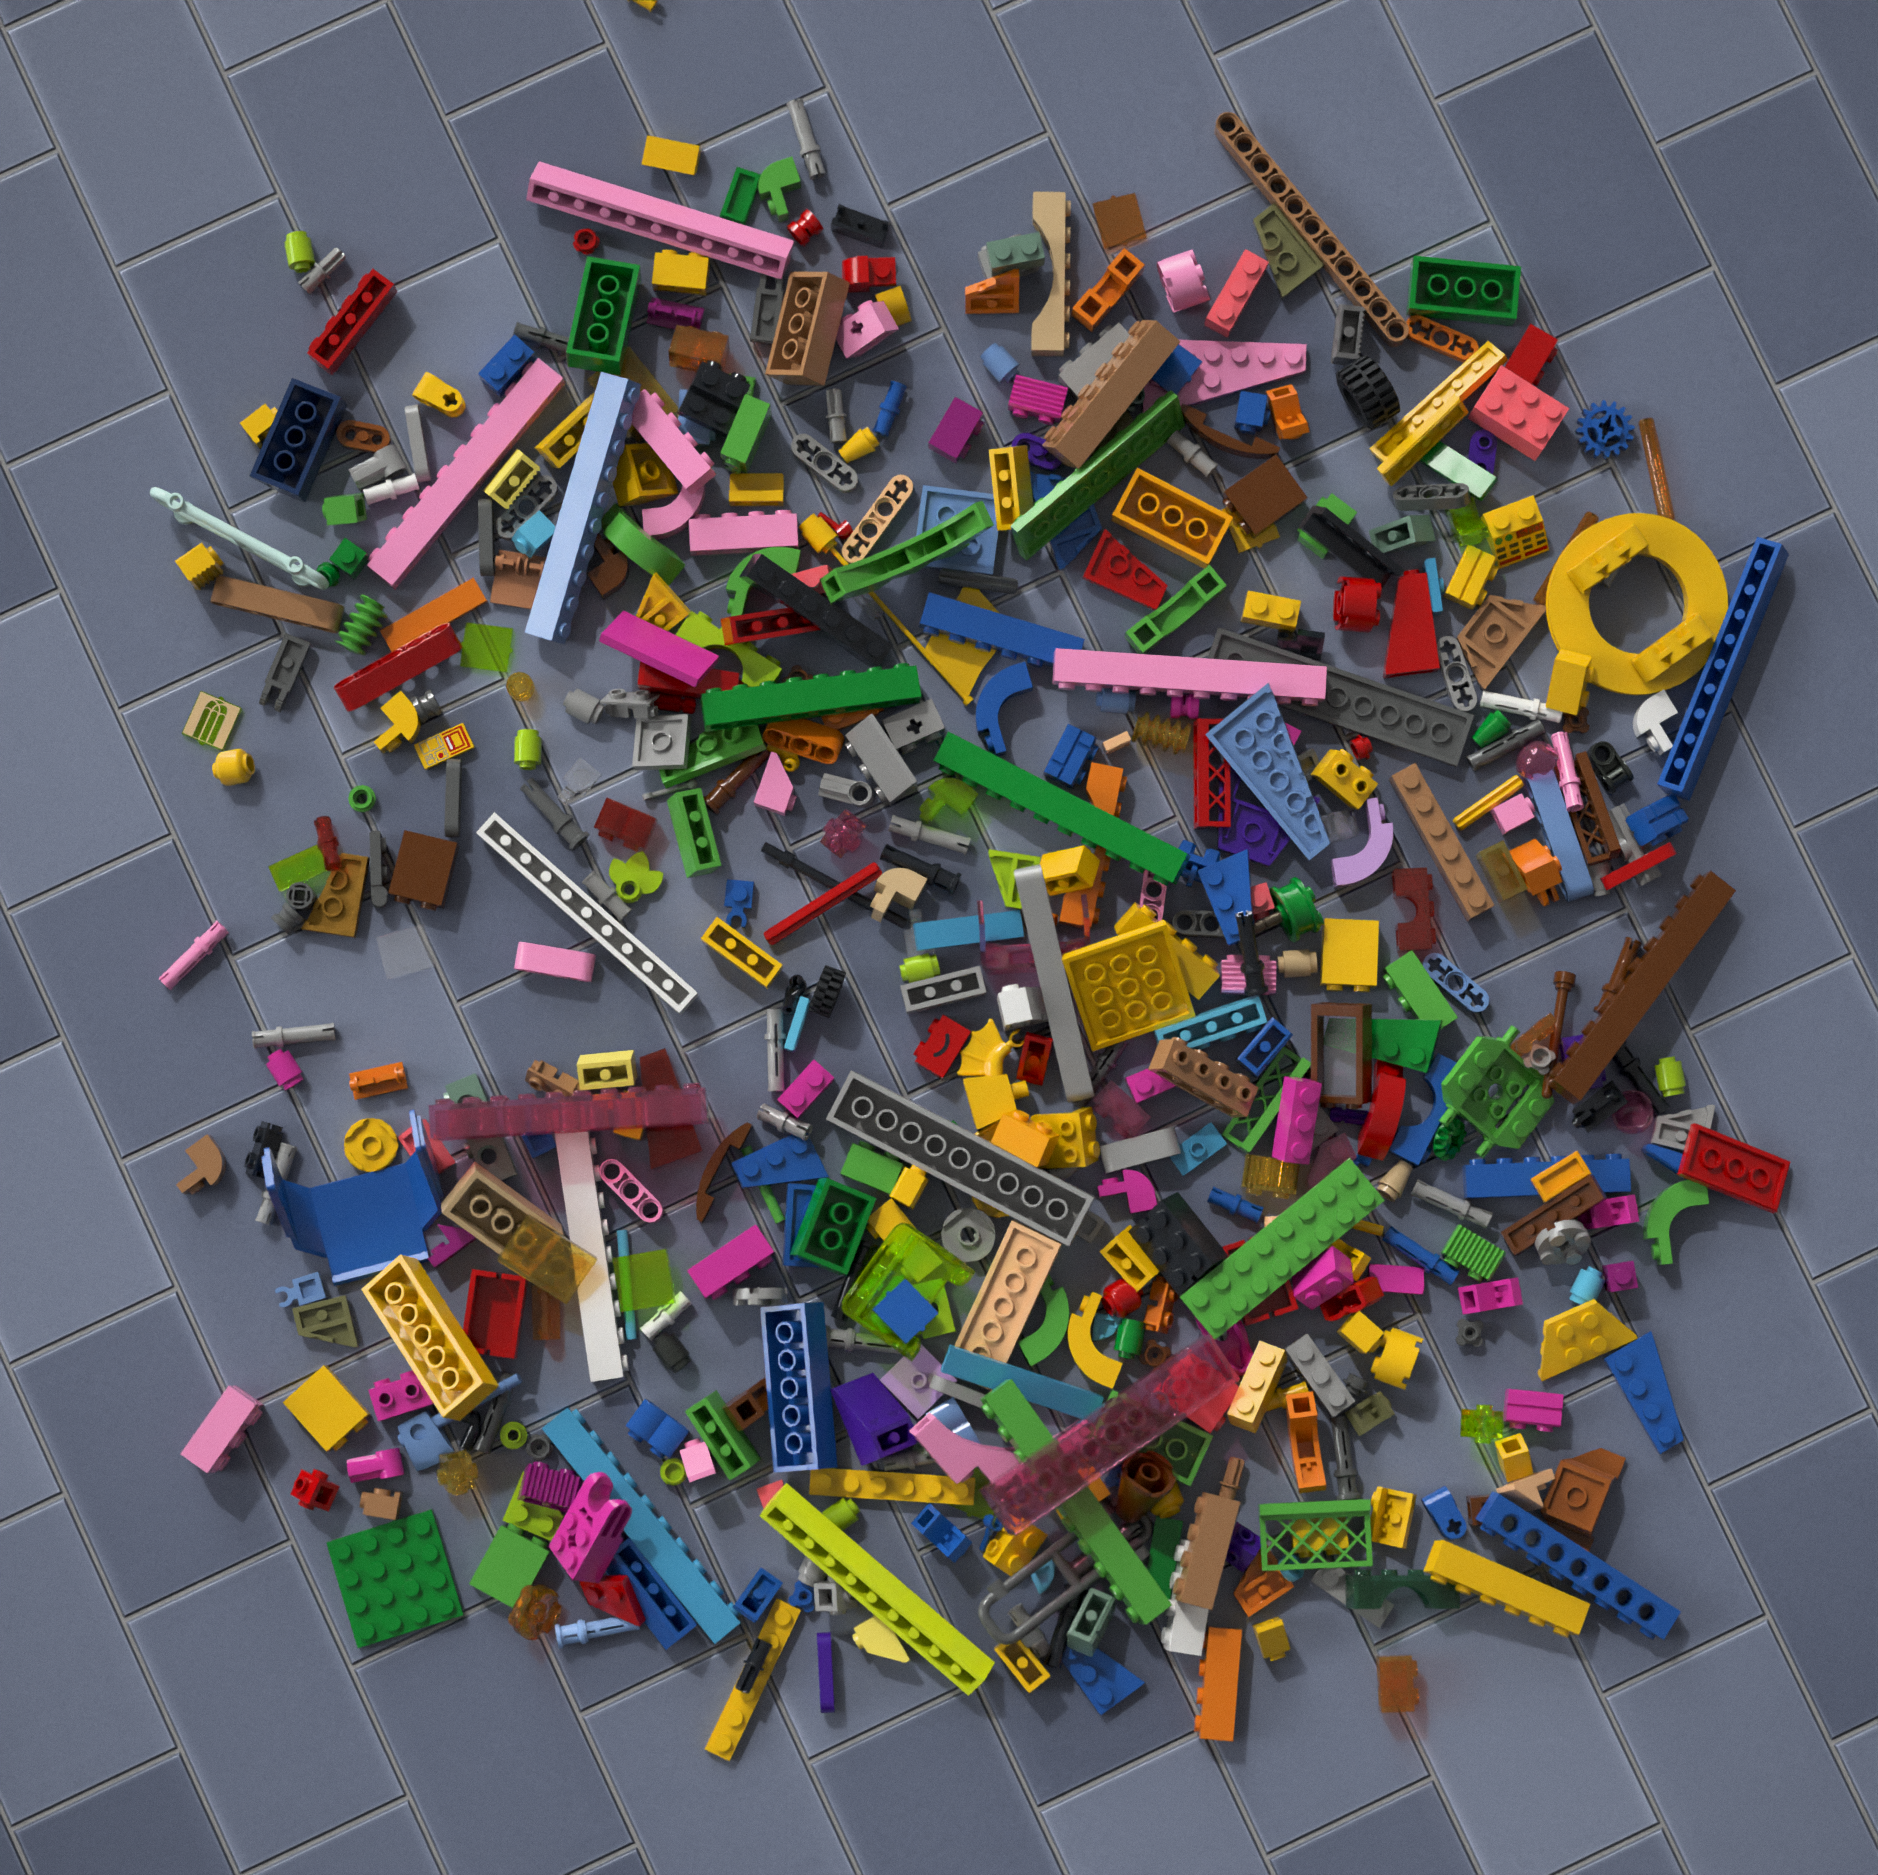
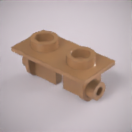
M534 1060L531 1068L527 1070L525 1081L535 1090H543L552 1095L557 1102L573 1106L576 1095L580 1093L579 1080L562 1072L559 1079H556L554 1076L558 1071L557 1068L543 1060L540 1062Z

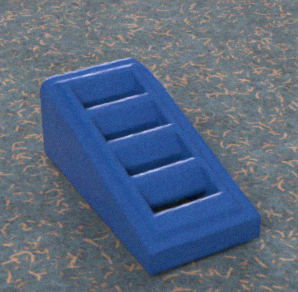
M1646 1144L1642 1147L1641 1150L1644 1154L1675 1174L1678 1173L1682 1153L1653 1144Z

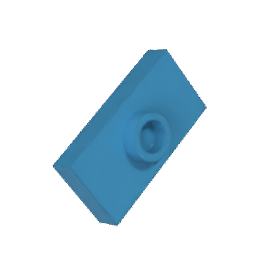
M1431 558L1424 561L1422 568L1423 573L1427 572L1432 615L1439 616L1443 612L1441 594H1444V582L1442 578H1438L1436 559Z
M1210 1122L1179 1145L1181 1154L1169 1158L1181 1175L1184 1176L1227 1145V1143L1212 1122Z

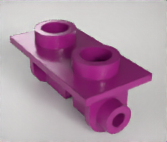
M652 297L648 305L646 323L699 335L704 308Z

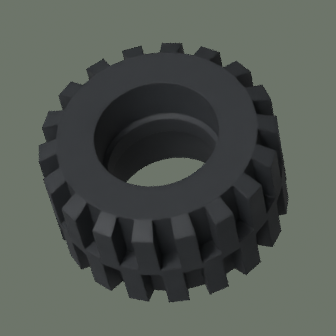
M1363 355L1336 373L1337 385L1345 402L1356 418L1367 428L1373 430L1400 412L1399 399L1391 382L1379 365L1370 357Z

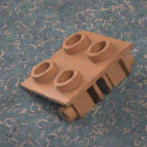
M499 550L498 556L495 559L496 570L490 603L532 609L547 557L534 555L530 559L526 554Z

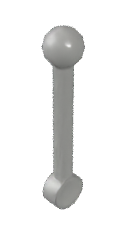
M690 779L684 784L643 794L642 798L645 801L686 788L695 789L698 784L695 779Z

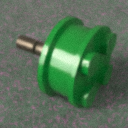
M1293 877L1289 880V884L1279 889L1275 886L1269 888L1275 907L1274 913L1263 918V920L1260 919L1254 922L1255 933L1279 923L1286 936L1295 943L1300 940V935L1309 931L1313 933L1320 931L1321 926L1324 925V920L1320 912L1315 908L1313 902L1316 901V898L1310 886L1305 888L1300 879Z

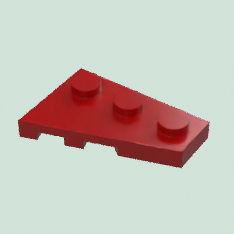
M1104 529L1082 578L1154 611L1158 609L1168 586L1145 564H1142L1124 545H1121L1106 529Z

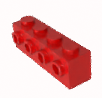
M372 269L369 274H365L359 281L355 292L344 300L338 314L329 319L325 325L324 332L310 344L309 351L307 352L310 359L333 376L398 291L395 285L375 269Z

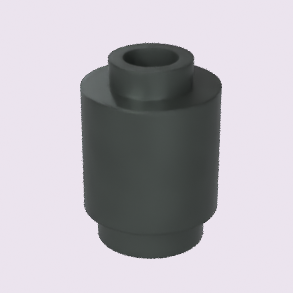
M665 1332L653 1341L656 1346L652 1350L668 1370L671 1369L674 1374L692 1361L688 1356L690 1354L675 1333L668 1335Z

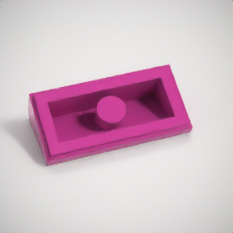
M1369 1264L1368 1277H1377L1383 1292L1424 1295L1423 1267Z

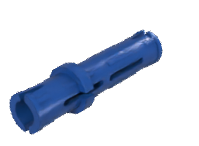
M1390 1226L1382 1238V1241L1420 1264V1266L1425 1268V1272L1428 1274L1431 1272L1448 1285L1453 1283L1460 1272L1440 1259L1439 1254H1433L1393 1226Z

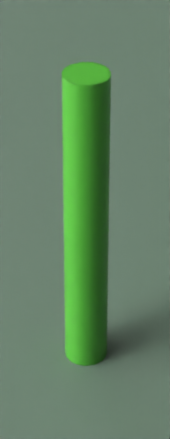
M751 1145L741 1150L744 1157L754 1152ZM770 1185L758 1187L775 1224L784 1221L785 1217Z

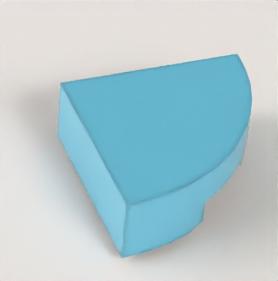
M1095 1313L1092 1341L1103 1340L1114 1334L1118 1329V1325L1121 1324L1122 1318Z
M1052 1559L1031 1575L1039 1594L1043 1593L1050 1586L1054 1578L1055 1564Z

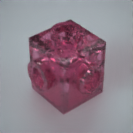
M845 809L836 819L832 817L824 826L823 831L826 833L820 843L839 858H842L848 851L853 853L862 842L859 837L867 825Z

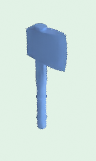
M516 1373L499 1382V1387L476 1407L481 1404L484 1405L485 1402L521 1384L522 1379L519 1374ZM428 1409L397 1426L400 1433L397 1435L398 1440L406 1448L416 1471L434 1466L455 1452L441 1428L454 1420L443 1418L440 1413L433 1416Z

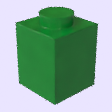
M344 538L329 560L339 570L355 580L368 563L369 555Z

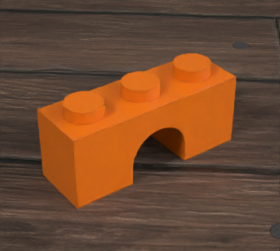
M1123 248L1107 267L1100 281L1092 289L1089 288L1072 308L1071 316L1089 331L1093 332L1142 275L1145 264L1127 249Z

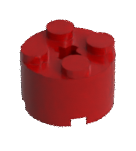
M1340 576L1337 584H1342L1340 591L1335 590L1333 600V621H1339V624L1334 626L1335 629L1339 631L1369 633L1373 626H1378L1380 622V610H1376L1377 599L1381 597V583H1375V580L1372 578Z

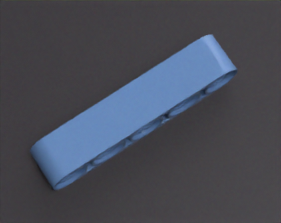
M1550 768L1526 776V787L1535 808L1546 845L1552 857L1556 856L1562 866V871L1559 872L1562 879L1560 886L1567 902L1594 894L1593 883L1553 770Z

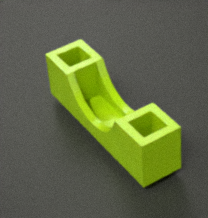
M691 611L676 633V636L706 650L724 649L733 653L743 666L742 683L749 685V687L759 686L764 681H775L777 683L783 674L782 668L779 667L781 663L768 654L766 657L758 654V648L750 642L725 646L722 626L719 629L711 624L713 619L701 611L698 614Z

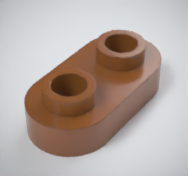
M346 420L337 428L336 434L342 446L349 449L375 453L391 444L390 434L380 425ZM350 431L356 433L355 438L352 440L347 439V433ZM375 437H382V442L380 444H373V439Z

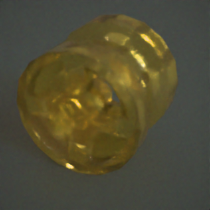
M524 672L513 673L506 682L509 695L516 701H527L534 694V683L530 676Z

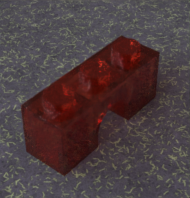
M1427 867L1394 869L1392 871L1393 899H1407L1413 903L1416 909L1413 921L1397 923L1395 925L1397 953L1409 952L1411 950L1413 952L1430 951L1432 944H1436V930L1431 928L1430 917H1434L1435 913L1434 902L1429 901L1428 890L1433 889L1432 874H1427Z

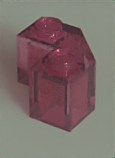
M1345 1133L1317 1146L1305 1180L1308 1190H1311L1333 1172L1332 1169L1340 1166L1348 1158L1351 1160L1357 1158Z

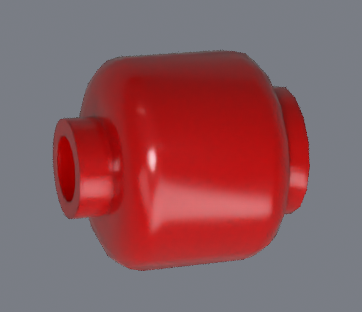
M1122 1277L1104 1288L1101 1302L1109 1315L1124 1318L1140 1308L1143 1290L1141 1288L1136 1292Z

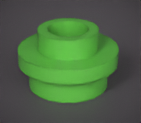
M359 785L350 791L348 797L349 804L357 812H367L374 807L376 795L370 787ZM362 794L367 796V801L364 804L358 803V797Z

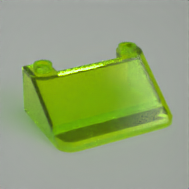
M900 1223L892 1229L843 1298L842 1311L907 1359L913 1361L920 1351L921 1342L919 1338L915 1335L905 1345L872 1309L886 1297L887 1291L891 1292L904 1279L932 1304L947 1281L955 1286H963L970 1281L976 1271L910 1224Z

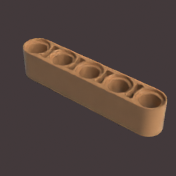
M225 576L216 577L210 600L211 603L218 606L331 633L339 632L345 609L343 605Z

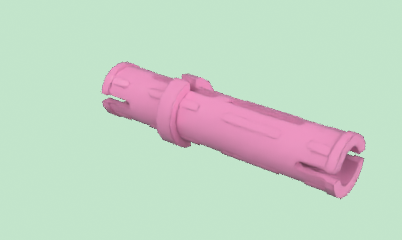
M1557 732L1551 736L1560 774L1561 781L1559 782V787L1563 791L1567 811L1577 812L1584 808L1580 793L1581 781L1575 771L1568 733Z
M216 921L201 937L197 936L194 939L195 943L159 977V980L168 989L172 990L202 958L213 952L212 949L229 934L227 929Z

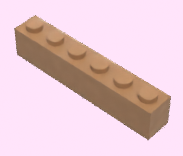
M1416 763L1392 775L1389 778L1391 786L1466 921L1495 906Z

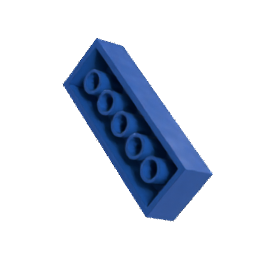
M824 1302L760 1307L773 1471L776 1473L838 1467L832 1395L830 1391L831 1383Z

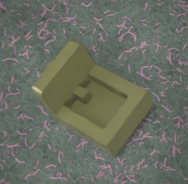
M1379 1391L1346 1411L1345 1414L1360 1436L1382 1421L1392 1417L1394 1411L1391 1408L1390 1401Z

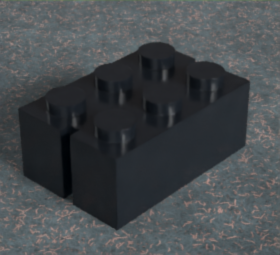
M1179 1192L1161 1200L1147 1213V1216L1143 1217L1128 1231L1178 1296L1189 1290L1229 1256Z

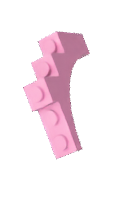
M930 1412L909 1430L956 1484L969 1479L974 1473L973 1469L977 1467L997 1489L1008 1486L1015 1479L1014 1475L1018 1472L1032 1490L1039 1495L1042 1492L1046 1493L1042 1486L1038 1488L1029 1476L1032 1472L1027 1465H1021L1013 1454L1015 1451L1014 1447L982 1445L962 1438L945 1427ZM1078 1419L1064 1431L1052 1437L1067 1458H1069L1070 1452L1088 1442L1090 1439L1089 1435L1093 1430L1086 1422Z

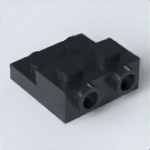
M709 360L705 363L702 361L694 374L677 414L726 437L745 394L748 393L751 385L746 383V378L739 373L733 372L730 375L721 371L722 366L717 362Z

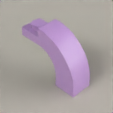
M1378 797L1366 799L1364 802L1369 829V838L1365 848L1356 855L1332 859L1330 862L1334 889L1352 886L1370 877L1382 865L1390 851L1393 840V823L1382 824L1381 820H1385V811L1383 804H1378Z

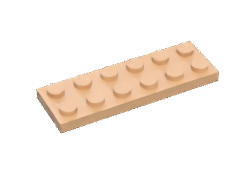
M1013 1219L954 1346L1008 1364L1063 1243Z

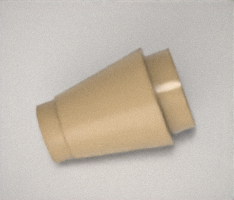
M1399 1160L1378 1181L1377 1192L1385 1199L1395 1202L1397 1198H1401L1413 1168L1405 1161Z

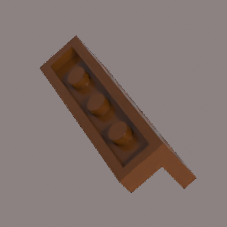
M1587 752L1577 753L1574 764L1583 789L1580 788V793L1586 797L1587 804L1584 809L1577 811V813L1581 814L1579 818L1576 812L1569 811V815L1587 866H1592L1619 858L1621 847ZM1555 766L1553 770L1559 784L1561 781L1558 767ZM1584 816L1595 821L1596 827L1592 834L1581 829L1580 823ZM1592 841L1603 845L1606 853L1591 857L1589 846Z

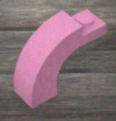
M706 484L693 495L682 485L679 496L671 504L660 508L642 509L644 531L655 540L671 537L688 527L689 519H695L694 516L698 515L702 507Z

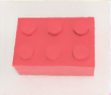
M1501 365L1472 409L1468 419L1536 461L1569 408Z

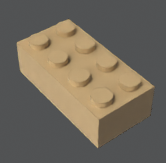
M475 1161L441 1203V1210L445 1216L528 1276L532 1274L563 1235L562 1225Z

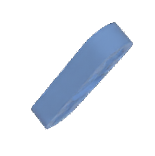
M1431 953L1423 959L1422 965L1434 983L1465 1009L1472 1013H1480L1487 1008L1489 1004L1487 992L1443 955ZM1429 959L1431 961L1438 959L1440 961L1438 966L1443 971H1446L1447 967L1452 970L1445 975L1443 981L1438 979L1442 975L1439 971H1429ZM1457 975L1462 979L1463 986L1460 990L1454 991L1449 988L1448 979L1450 976ZM1468 984L1472 987L1468 991L1473 996L1478 994L1482 996L1480 1000L1483 1003L1482 1006L1476 1005L1473 1007L1470 1004L1472 999L1468 995H1465L1463 999L1459 996L1467 989Z

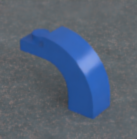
M1026 662L1009 666L992 677L982 690L977 703V734L989 733L988 736H985L988 751H994V754L998 757L1006 755V747L998 723V714L1001 707L1010 698L1032 692L1033 690Z

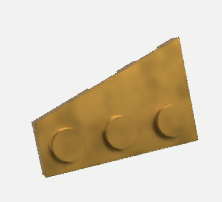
M341 853L319 899L317 898L313 905L307 921L305 920L301 928L302 930L356 938L370 861L369 857Z

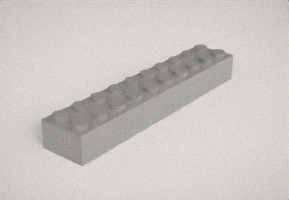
M850 1071L826 1120L1067 1246L1072 1245L1096 1199L1095 1196L1039 1167L1029 1164L986 1139L855 1071Z

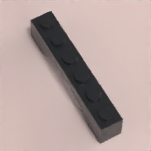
M753 554L739 576L760 592L811 622L840 644L848 653L869 667H879L893 646L890 642L835 604H831L828 599L763 554Z

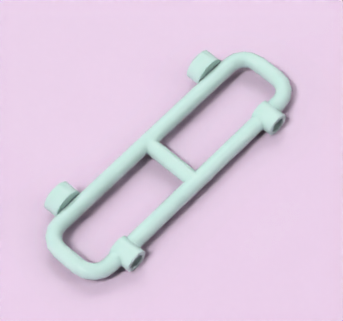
M158 487L151 488L150 496L162 506L173 511L179 523L184 525L196 523L290 573L293 581L300 587L312 585L321 590H326L329 587L328 580L319 572L305 565L299 557H289L193 506L191 503L186 502L179 493L171 494Z

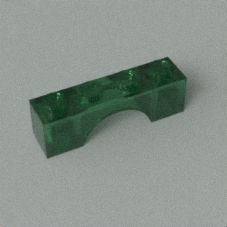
M1355 1569V1575H1346V1608L1381 1609L1385 1598L1393 1590L1400 1587H1407L1417 1593L1425 1608L1460 1609V1592L1455 1590L1456 1585L1449 1582L1443 1585L1430 1579L1431 1575H1424V1569H1407V1575H1398L1397 1569H1381V1575H1371L1370 1569Z

